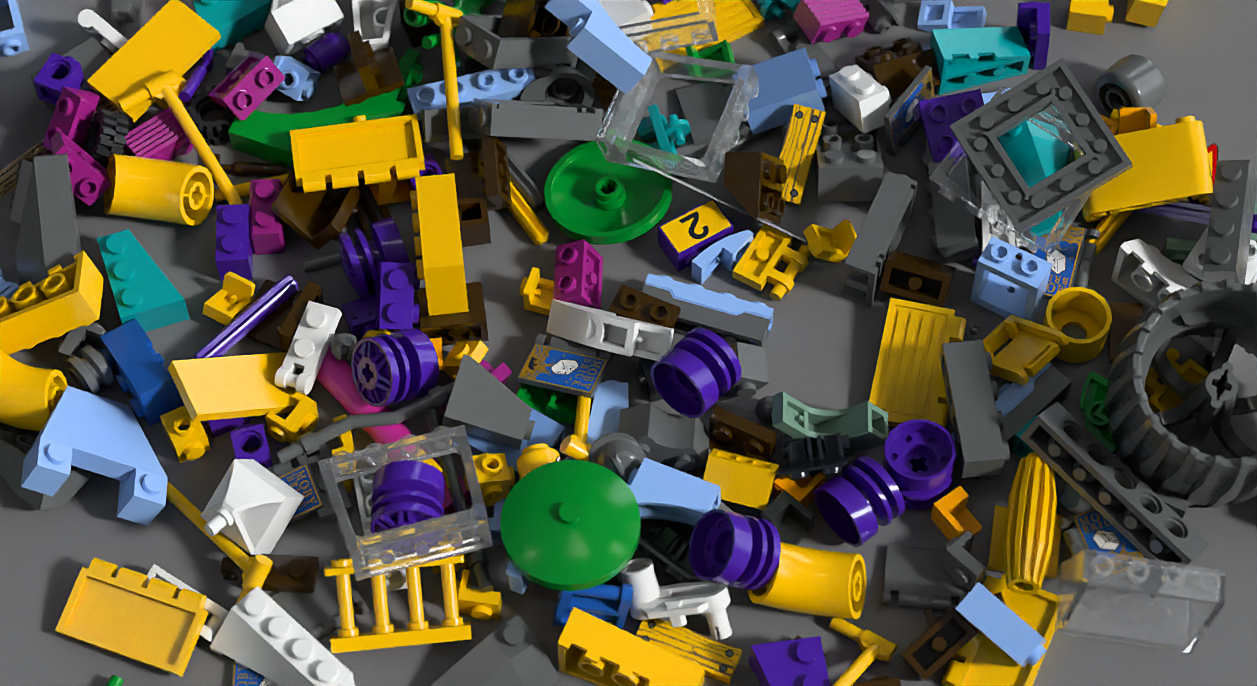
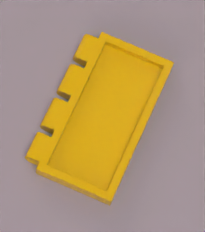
M673 0L665 5L659 1L650 5L654 16L650 17L653 30L635 40L636 44L639 45L638 47L652 58L650 67L658 77L685 64L684 60L687 58L686 46L691 44L699 52L724 40L730 43L764 27V18L751 0H678V2Z
M417 114L290 131L297 187L303 186L304 193L327 190L326 183L332 182L333 189L359 186L358 179L360 178L365 179V185L390 182V174H397V180L413 179L420 177V170H425Z
M890 298L869 402L888 413V426L896 427L900 423L916 419L929 420L940 424L946 429L949 407L947 404H943L948 402L940 364L942 344L963 342L967 322L965 318L954 316L955 310Z
M95 557L91 561L89 568H81L55 631L61 635L182 677L209 613L203 609L207 597L206 595L183 588L176 599L179 586L156 578H151L148 583V575L125 567H121L118 571V565Z
M1002 574L1000 579L987 576L983 586L992 594L1002 592L1006 606L1047 640L1043 645L1047 650L1066 606L1067 599L1043 589L1033 594H1019L1007 588L1005 574ZM968 620L967 623L975 630L977 635L953 655L956 660L950 661L941 682L944 686H1032L1045 654L1034 666L1028 662L1023 667Z

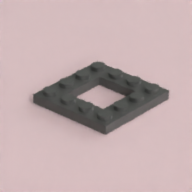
M1062 58L950 125L951 132L1018 236L1132 168V162ZM1052 105L1084 155L1029 188L997 138Z

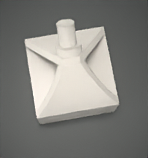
M273 0L265 29L281 56H290L306 48L327 32L333 33L336 31L344 15L335 0Z
M234 459L200 517L208 522L204 529L210 536H214L220 531L251 555L270 554L304 496L254 459Z

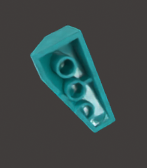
M1033 116L998 137L1001 146L1029 188L1067 166V161L1070 157V147L1062 125L1059 122ZM1065 208L1030 229L1032 238L1034 239L1063 229Z

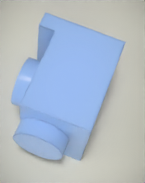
M276 55L273 63L285 76V79L275 89L296 101H308L318 88L317 80L321 73L291 56Z

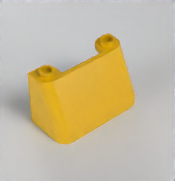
M1185 116L1175 119L1176 124L1114 135L1132 162V168L1080 199L1083 217L1086 222L1102 220L1108 211L1111 216H1115L1120 212L1181 201L1182 203L1189 202L1188 197H1191L1192 200L1199 199V202L1212 200L1214 185L1202 121H1195L1194 116ZM1074 144L1075 160H1077L1084 154L1078 144Z

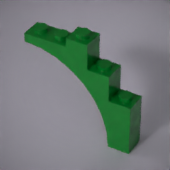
M408 48L398 63L404 86L396 88L392 92L382 93L369 98L362 103L345 106L343 103L315 112L296 114L266 113L254 110L244 121L236 117L228 131L232 149L272 163L284 164V167L294 170L290 137L291 130L354 122L353 117L365 115L366 120L408 115L407 106L409 100L407 89L412 88L415 83H420L424 74L420 52Z

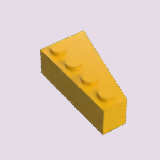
M454 173L415 177L416 191H410L412 211L418 210V213L412 214L414 233H420V236L414 237L416 256H422V259L416 260L418 280L425 279L429 316L469 312Z
M84 250L74 255V263L63 269L58 264L48 270L49 277L35 285L28 281L19 286V289L13 294L12 298L7 300L4 296L0 297V349L6 354L10 355L23 349H30L40 342L50 338H58L68 331L81 326H88L99 319L104 278Z

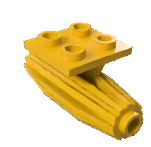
M1036 452L1021 458L1009 494L1008 507L995 506L988 570L1005 572L1007 588L1019 594L1039 592L1044 578L1056 579L1061 540V529L1058 521L1063 518V515L1056 514L1055 472Z

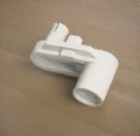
M646 557L631 559L622 571L619 572L622 583L633 585L632 601L629 608L632 618L645 620L668 617L670 626L673 628L682 627L687 624L685 615L705 613L711 638L718 640V632L721 639L731 636L732 628L730 627L726 607L730 603L727 585L704 581L659 586L653 562L650 558Z

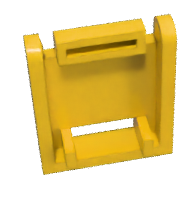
M1010 315L983 339L985 352H990L992 358V372L989 373L1024 386L1029 381V377H1034L1060 353V348H1065L1069 344V340L1061 331ZM1009 338L1013 339L1005 348H1003L994 357L993 353L997 349H999Z

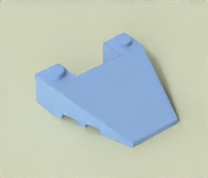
M67 386L44 427L38 434L33 446L24 458L21 487L53 497L69 477L71 465L120 480L117 517L149 526L166 504L168 478L130 406Z

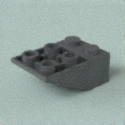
M825 119L814 154L817 200L874 201L883 181V162L877 128L863 133L850 121Z

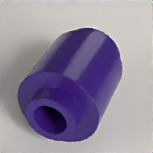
M339 31L327 32L304 49L305 56L303 61L305 65L324 74L346 58V53L350 51V45Z

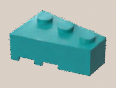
M192 0L195 13L220 32L221 38L212 46L213 58L217 56L219 50L230 44L235 46L238 42L241 43L242 37L256 29L258 32L265 29L273 0Z
M1018 26L933 29L931 32L929 47L933 48L940 84L935 86L938 95L1027 74L1031 55Z
M129 229L97 238L122 325L136 319L142 329L148 332L190 319L185 299Z

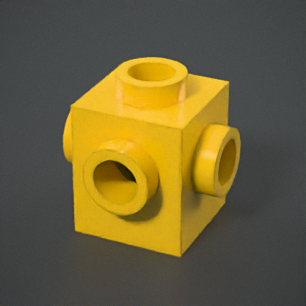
M484 453L471 456L469 470L464 471V485L467 491L471 490L470 497L473 508L494 506V503L506 498L510 487L515 485L513 466H508L505 453Z

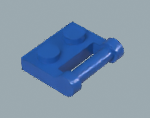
M624 583L621 586L600 584L584 590L560 591L553 612V625L565 627L573 607L615 627L623 629L632 601L633 585Z

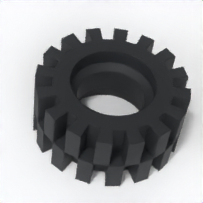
M211 85V90L207 91L206 86L201 87V93L198 94L195 91L192 99L185 102L186 106H184L208 146H210L211 141H214L215 146L221 145V139H224L225 143L230 142L228 131L236 118L229 108L215 104L208 96L217 85ZM210 110H222L225 112V115L217 121L209 122L201 119V116Z
M99 109L94 114V120H91L90 130L88 129L86 134L88 137L84 142L86 146L84 151L107 169L110 156L112 154L122 155L124 152L123 146L126 145L127 139L125 137L128 134V129L126 128L129 122L125 115Z

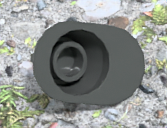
M561 66L553 69L547 76L529 83L524 88L520 101L543 100L546 102L569 103L573 105L577 103L591 106L595 100V91L591 85L593 83L586 76H583V74L572 67Z
M611 432L602 435L594 442L589 450L588 461L611 470L628 484L632 470L634 468L639 469L644 458L647 457L633 436L624 432Z

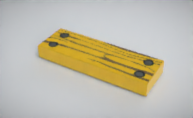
M798 104L793 106L779 158L784 160V165L787 169V179L782 187V197L787 202L801 205L826 112Z
M659 618L642 620L636 634L637 637L681 658L694 660L701 667L705 668L706 676L730 684L742 656V649L684 627L672 628L670 622Z

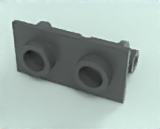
M859 0L863 7H870L867 11L869 12L867 22L876 32L887 33L891 28L890 23L893 21L899 26L902 25L896 17L899 10L890 0Z

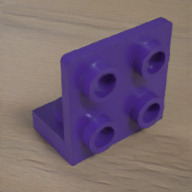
M981 89L919 101L912 110L915 123L923 122L934 164L968 157L951 132L950 125L984 105Z

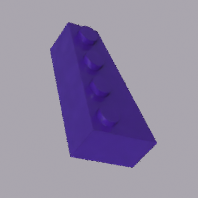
M820 636L751 645L748 663L752 671L755 672L760 686H830Z

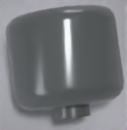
M1130 54L1118 60L1100 75L1095 84L1097 103L1109 118L1113 109L1119 110L1121 107H1151L1154 109L1163 100L1166 92L1165 79L1159 67L1152 60L1135 54Z

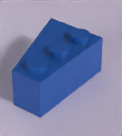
M136 319L100 336L104 349L99 352L106 359L110 367L114 366L118 374L114 378L122 393L129 391L133 399L129 400V403L137 418L144 416L148 425L152 426L161 421V415L184 406V402L170 372L163 365L165 363L160 353L157 354L151 340Z

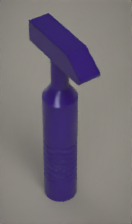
M212 47L203 55L201 66H196L180 91L179 98L182 101H190L207 72L212 71Z

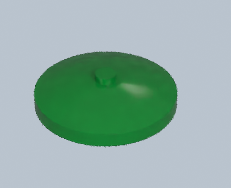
M612 137L582 144L566 153L554 165L547 177L544 198L549 217L562 233L577 241L585 239L589 244L609 245L634 239L653 228L663 218L672 200L673 183L671 178L633 161V158L671 176L668 164L655 149L633 139Z
M582 460L551 462L526 474L509 492L502 507L500 518L503 547L514 567L534 583L560 591L589 589L605 583L616 576L633 557L639 543L641 529L638 503L628 485L611 470L596 463Z

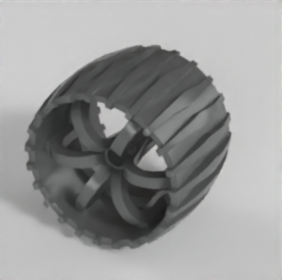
M1224 279L1221 282L1208 283L1206 280L1198 282L1188 289L1184 290L1181 288L1169 294L1160 303L1149 308L1138 319L1134 327L1121 342L1117 351V357L1113 360L1110 368L1105 410L1107 418L1110 419L1108 425L1109 434L1112 442L1115 441L1120 460L1124 465L1127 464L1132 472L1155 491L1160 488L1169 494L1190 502L1188 506L1196 504L1206 505V508H1214L1226 503H1231V505L1250 500L1257 495V452L1240 440L1230 422L1232 415L1257 412V395L1236 398L1239 385L1237 378L1232 374L1233 365L1228 362L1235 344L1244 348L1246 353H1252L1257 358V284L1253 282L1247 285L1235 283L1234 279ZM1189 335L1220 338L1221 340L1208 375L1196 384L1190 383L1179 375L1167 358L1166 347L1171 339L1185 338V336ZM1150 364L1164 384L1178 397L1185 400L1181 405L1162 412H1152L1145 393V378L1147 377ZM1195 419L1186 445L1178 441L1173 433L1170 434L1165 429L1166 427ZM1211 426L1218 440L1235 459H1225L1222 456H1210L1199 452Z

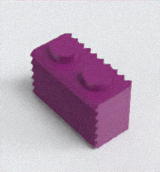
M801 0L793 17L811 43L814 44L820 41L822 43H829L845 36L846 38L858 36L864 29V25L869 18V12H866V7H863L859 0Z
M169 107L130 130L125 137L127 139L126 145L123 146L128 156L167 161L175 159L176 156L186 155L194 148Z
M280 179L250 181V240L256 255L282 254L286 251V222L271 209L274 199L282 188V181Z

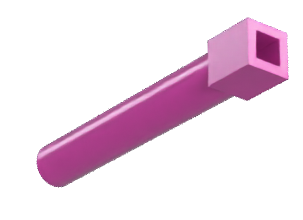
M329 345L316 377L327 391L350 415L391 412L392 410L388 406L372 407L363 400L354 383L352 367L342 357L340 361L332 355ZM403 422L397 425L363 428L392 461L404 460L422 447L440 466L439 460ZM459 477L469 507L472 504L471 490L467 491L465 489L464 481ZM446 481L442 505L444 509L443 521L456 517Z

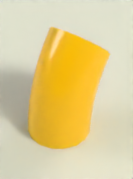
M112 154L110 156L107 171L112 184L104 192V211L106 215L156 220L189 226L199 225L207 218L214 199V182L211 173L206 167L128 155Z
M0 349V422L20 429L40 432L65 388L68 386L67 380L63 373L57 369H42L25 365Z
M780 542L781 554L779 565L773 578L761 589L756 591L747 590L750 600L756 604L802 614L858 619L863 611L866 598L865 562L862 555L858 553L826 551Z

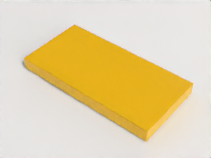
M170 0L87 80L88 86L134 123L157 99L149 98L125 112L121 110L117 101L144 87V83L170 69H173L178 78H180L221 38L220 32L180 0Z
M286 352L172 361L168 367L193 422L267 415L269 411L274 414L291 413L306 395L297 392L294 387L289 386L285 389L275 385V375L277 370L283 365L287 355Z

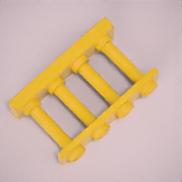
M452 547L436 549V555L422 557L421 551L400 553L401 559L387 560L385 554L366 556V562L352 564V558L331 560V566L324 568V576H336L341 629H338V635H332L330 639L331 652L341 653L472 639L471 622H463V617L459 616L454 569L455 563H464V553H456V548ZM440 565L445 618L442 619V624L428 625V620H424L419 567ZM405 569L410 611V622H407L408 628L394 629L393 624L389 622L384 572L386 570ZM371 572L376 625L372 626L373 631L359 633L358 627H355L350 574Z

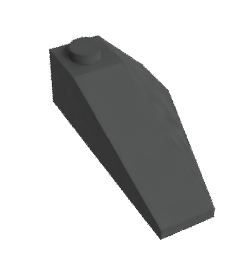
M67 153L34 156L15 254L20 286L28 281L35 285L49 277L48 270L58 264L63 269L74 263V255L81 252Z
M0 422V475L17 496L30 503L33 509L48 511L50 508L66 505L94 474V472L71 465L69 477L53 497L21 487L24 458L33 446L37 436L20 434V428Z
M516 615L484 638L431 686H556L561 683V680L537 637L520 616Z

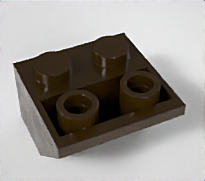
M910 37L894 40L892 42L893 46L883 49L881 46L867 48L863 50V55L855 57L856 64L863 71L870 73L875 81L888 89L891 99L900 97L926 65L932 68L934 86L940 84L933 48L921 44L919 41L911 40Z
M725 152L723 183L725 187L752 217L774 224H781V216L785 212L782 187L787 179V169L784 165V160L763 152Z

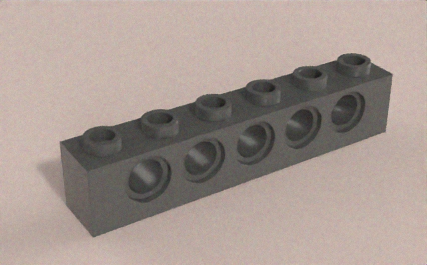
M1058 402L1038 415L1020 437L1172 582L1209 546L1196 531Z

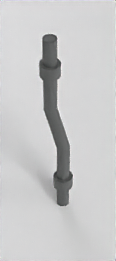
M455 381L443 387L438 385L428 390L427 395L395 411L350 415L314 434L310 431L300 436L299 441L277 451L276 454L281 464H284L304 453L309 455L319 450L320 445L352 429L397 425L433 406L437 409L448 403L447 399L450 398Z

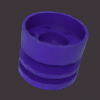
M391 217L371 223L370 232L372 239L366 240L359 228L354 229L355 245H353L347 232L338 234L341 264L349 284L354 288L359 299L368 297L366 284L368 281L373 292L376 294L377 262L410 263L400 232Z
M702 327L693 328L674 346V349L667 351L651 366V378L660 396L671 408L689 418H699L718 401L719 397H722L741 379L742 374L740 362L732 348L720 336Z
M407 329L392 332L390 335L381 334L376 337L363 338L356 344L352 354L351 367L357 391L363 400L372 407H383L388 404H397L400 401L419 399L427 395L428 390L437 386L439 377L438 357L428 336L419 329Z
M912 419L900 423L890 431L884 446L883 468L897 484L906 508L919 510L931 508L935 502L950 492L953 485L956 458L955 442L945 428L929 420Z
M864 455L855 459L852 465L842 469L841 477L834 476L818 487L814 493L816 505L830 528L842 540L854 547L861 546L877 534L878 525L883 527L892 522V519L899 517L905 511L903 496L889 473L879 463Z
M413 460L393 461L381 466L374 473L372 480L371 500L373 505L371 508L370 531L373 537L386 546L406 550L424 548L439 540L444 527V509L442 505L444 502L445 480L442 473L432 465Z
M712 509L704 513L695 525L689 544V562L693 573L700 580L753 591L765 587L773 578L779 565L781 554L780 536L776 527L769 520L745 516L722 509Z

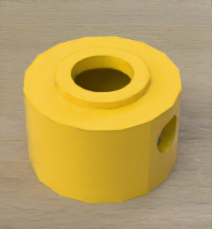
M1068 287L1058 291L1048 302L1042 325L1058 331H1062L1066 326L1076 325L1085 331L1086 339H1074L1067 336L1069 344L1065 348H1060V353L1055 357L1070 363H1083L1095 358L1103 350L1112 321L1111 309L1106 300L1094 290L1084 287Z

